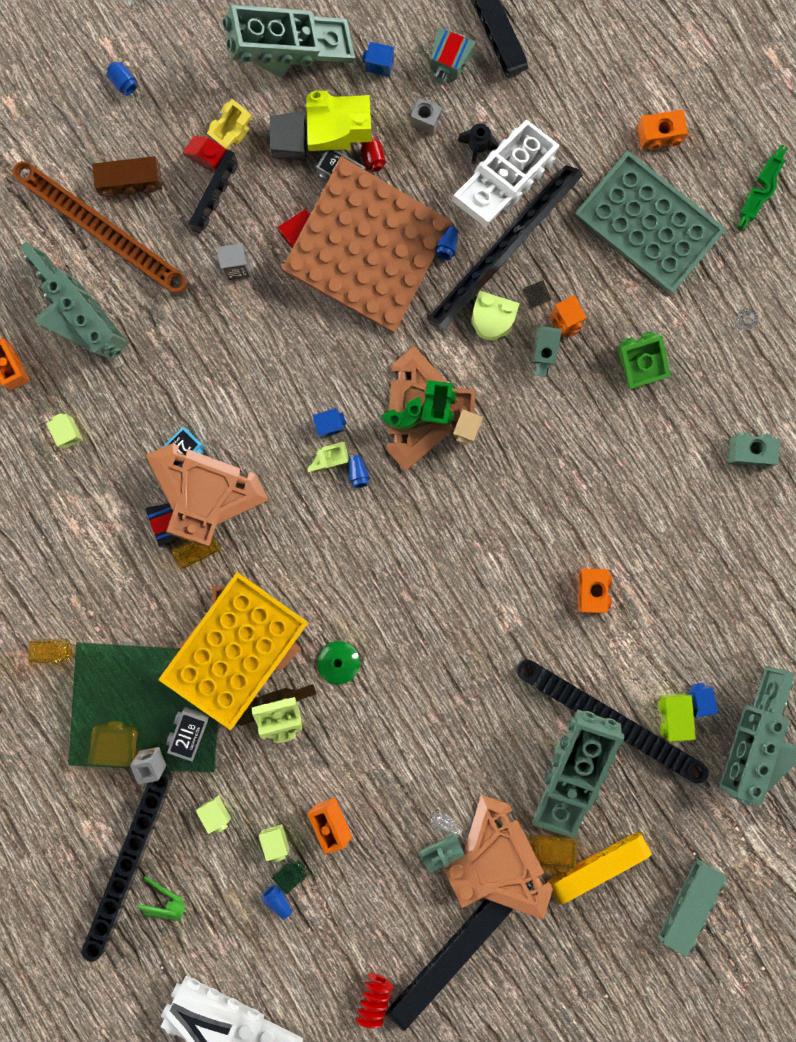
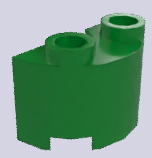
M427 380L421 422L444 425L452 424L454 411H450L451 404H455L457 391H453V383Z
M420 396L407 402L406 409L403 412H397L393 409L381 415L384 423L389 428L401 432L414 428L422 417L423 407Z

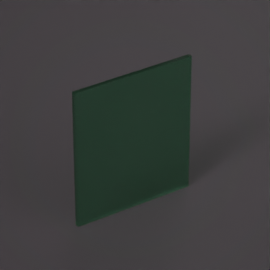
M76 643L68 766L131 768L130 765L139 751L159 747L166 763L164 770L215 772L218 721L209 716L193 762L167 753L169 746L166 745L170 732L175 733L177 725L173 723L178 711L182 712L185 707L205 713L158 680L181 648Z

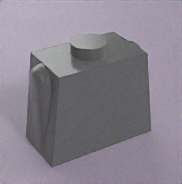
M304 111L270 116V130H266L267 144H270L273 158L306 161Z

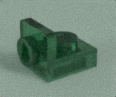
M291 858L273 875L272 879L288 894L299 882L305 880L307 875L305 872L306 868L299 860L295 861Z

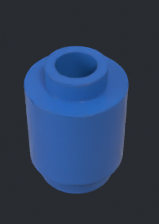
M113 62L108 66L106 76L120 93L128 96L137 89L136 78L122 62Z

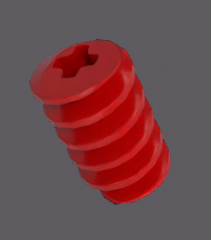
M370 973L367 977L372 982H365V987L370 989V991H363L362 995L367 999L360 1000V1004L365 1008H358L357 1013L362 1017H356L355 1022L366 1028L377 1029L383 1026V1018L386 1015L385 1010L388 1008V1000L391 997L390 992L393 990V984L379 974Z

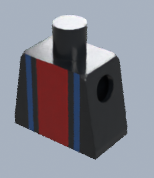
M169 503L145 508L159 547L165 548L181 539L166 533L173 513Z

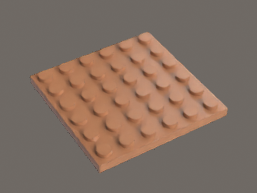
M341 156L281 271L386 330L395 333L436 254L437 249L435 247L447 227H450L452 221Z

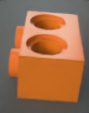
M575 295L556 304L549 315L554 327L562 329L560 338L566 335L570 338L579 333V329L583 327V323L587 318Z

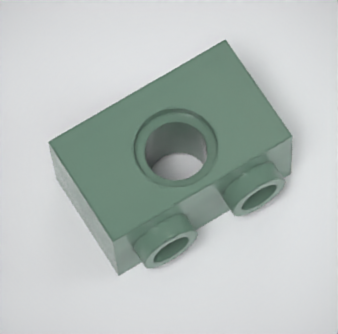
M737 433L729 441L728 464L764 467L778 465L780 439L772 438L770 434H760L758 437H751V433ZM751 444H753V445L756 446V448H757V453H756V454H753V453L751 452V450H750Z

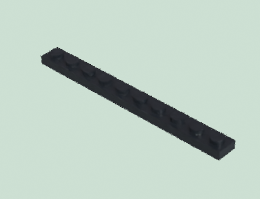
M568 165L561 169L427 318L432 325L444 330L542 220L548 216L569 190L575 186L583 176L580 169Z

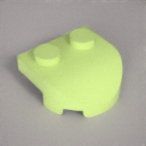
M479 290L470 324L473 325L479 337L485 340L496 341L498 338L507 336L510 333L520 303Z
M295 697L252 708L259 736L263 740L267 737L273 739L274 743H283L294 739L296 733L299 730L302 731L300 709Z

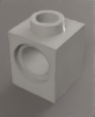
M419 98L416 105L412 104L408 116L411 117L410 126L434 135L442 117V107ZM427 114L429 117L422 118L419 115Z
M156 747L139 751L130 767L137 784L158 781L166 767V763L160 748Z

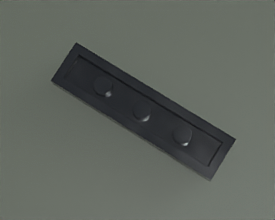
M228 149L223 155L188 223L192 231L198 234L208 226L209 216L212 210L215 211L219 204V196L222 192L226 191L231 173L234 174L237 170L238 161L236 155Z

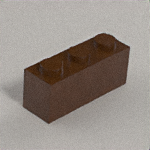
M156 156L92 163L94 187L100 196L110 198L114 197L115 194L134 195L136 192L145 191L153 193L158 189H163L161 167Z

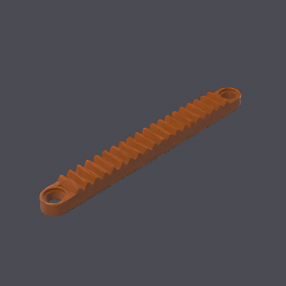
M21 161L14 166L13 176L52 208L77 224L92 237L96 238L169 292L179 295L186 291L188 287L187 279L169 263L30 163ZM23 169L30 170V175L27 178L20 177V172ZM174 278H180L182 284L178 288L171 287V281Z

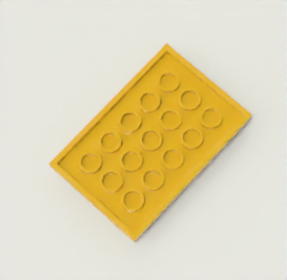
M237 571L158 680L231 730L307 626L308 621Z

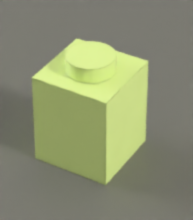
M58 414L51 418L52 421L46 423L57 447L66 449L83 440L73 418L67 414Z
M219 795L202 804L196 810L208 834L213 831L217 834L228 827L227 823L231 817Z
M283 824L264 829L260 832L259 838L266 861L273 860V862H278L285 859V855H288L290 848Z

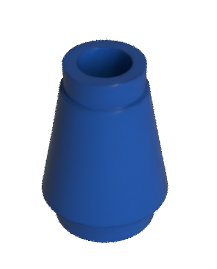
M447 227L435 247L438 258L451 260L455 256L458 230L456 228Z
M351 456L349 458V483L352 484V488L368 486L370 477L362 456Z
M276 885L269 887L262 895L263 903L282 920L288 918L292 913V909L282 889Z

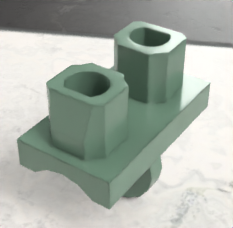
M455 834L419 851L429 873L443 866L446 868L449 866V863L465 856Z

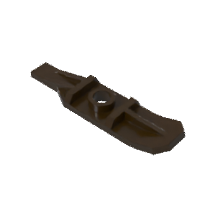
M314 684L297 690L283 688L254 698L236 724L243 726L254 722L252 708L269 704L272 699L281 701L295 697L298 702L304 698L316 695Z

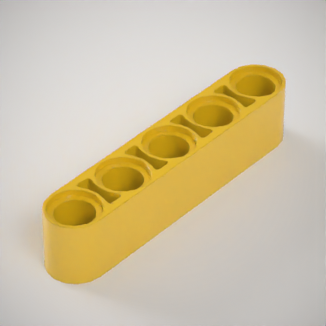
M640 832L634 833L551 878L548 882L553 889L552 895L558 905L565 904L649 858L652 852Z

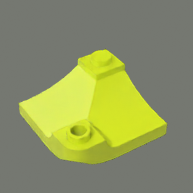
M327 90L313 91L307 95L308 151L351 149V143L372 142L370 95L334 97Z

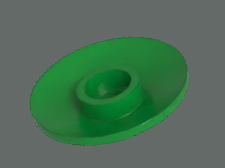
M334 641L325 645L317 658V668L320 675L332 684H344L351 681L358 673L360 667L358 652L352 645L343 641ZM336 659H340L342 661L341 667H336L334 665V661Z

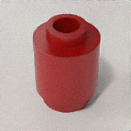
M372 137V142L361 143V152L366 169L378 172L383 169L386 159L381 143L377 138Z

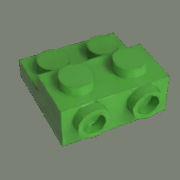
M649 331L641 334L642 338L640 339L626 338L621 340V345L616 346L620 366L624 368L629 389L671 377L662 335Z

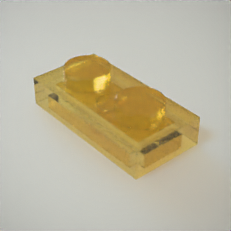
M213 535L209 547L188 541L172 549V553L179 565L184 569L220 551L221 547Z

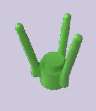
M144 876V881L173 899V902L168 901L166 909L139 904L137 908L145 910L142 915L180 922L186 904L181 902L183 897L173 894L147 876Z

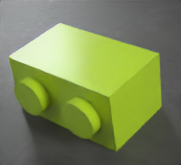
M686 693L660 695L658 711L659 714H662V723H660L661 736H664V739L669 742L696 740L692 695Z

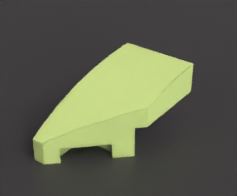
M345 442L325 446L321 450L318 449L317 456L308 467V472L349 463Z

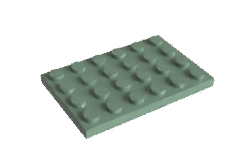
M628 150L574 214L577 220L670 295L676 291L726 230V228Z

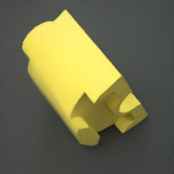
M233 99L223 106L221 110L222 117L218 121H212L207 132L209 136L228 150L231 149V145L234 142L238 145L244 139L250 129L247 127V123L253 119L252 114Z

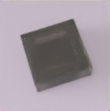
M544 280L523 289L531 309L551 301Z

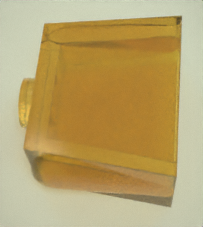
M117 721L95 726L92 729L90 754L87 764L130 767L136 757L137 730L135 726L122 725V722Z

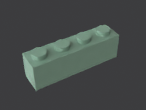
M696 858L658 935L662 944L686 957L689 952L694 950L696 938L699 932L705 928L706 917L709 911L714 909L719 891H722L725 887L727 876L723 872Z

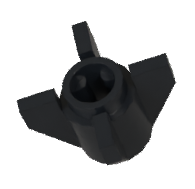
M484 121L474 125L470 130L460 133L458 137L459 142L469 144L470 149L474 151L471 164L474 165L478 153L486 151L487 148L491 151L496 150L500 145L491 135V130L486 125L487 122Z

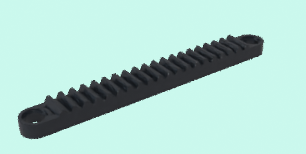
M524 659L517 664L516 673L523 681L577 712V709L584 712L589 711L596 716L605 719L610 718L620 723L621 731L624 734L623 741L689 781L700 784L707 779L708 768L699 760L536 662ZM524 665H532L533 674L531 676H524L521 669ZM694 766H699L702 770L701 775L697 778L691 775V769Z

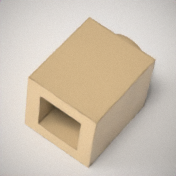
M462 409L453 433V437L457 438L456 441L463 445L474 444L483 417Z

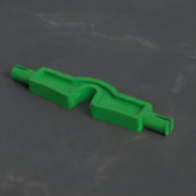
M784 145L779 146L776 154L771 155L764 169L757 177L756 181L765 190L757 188L750 190L745 205L740 212L742 218L737 225V229L745 231L749 221H753L757 216L762 204L768 201L775 192L777 186L776 178L785 163L783 157L788 150L786 146L784 149Z

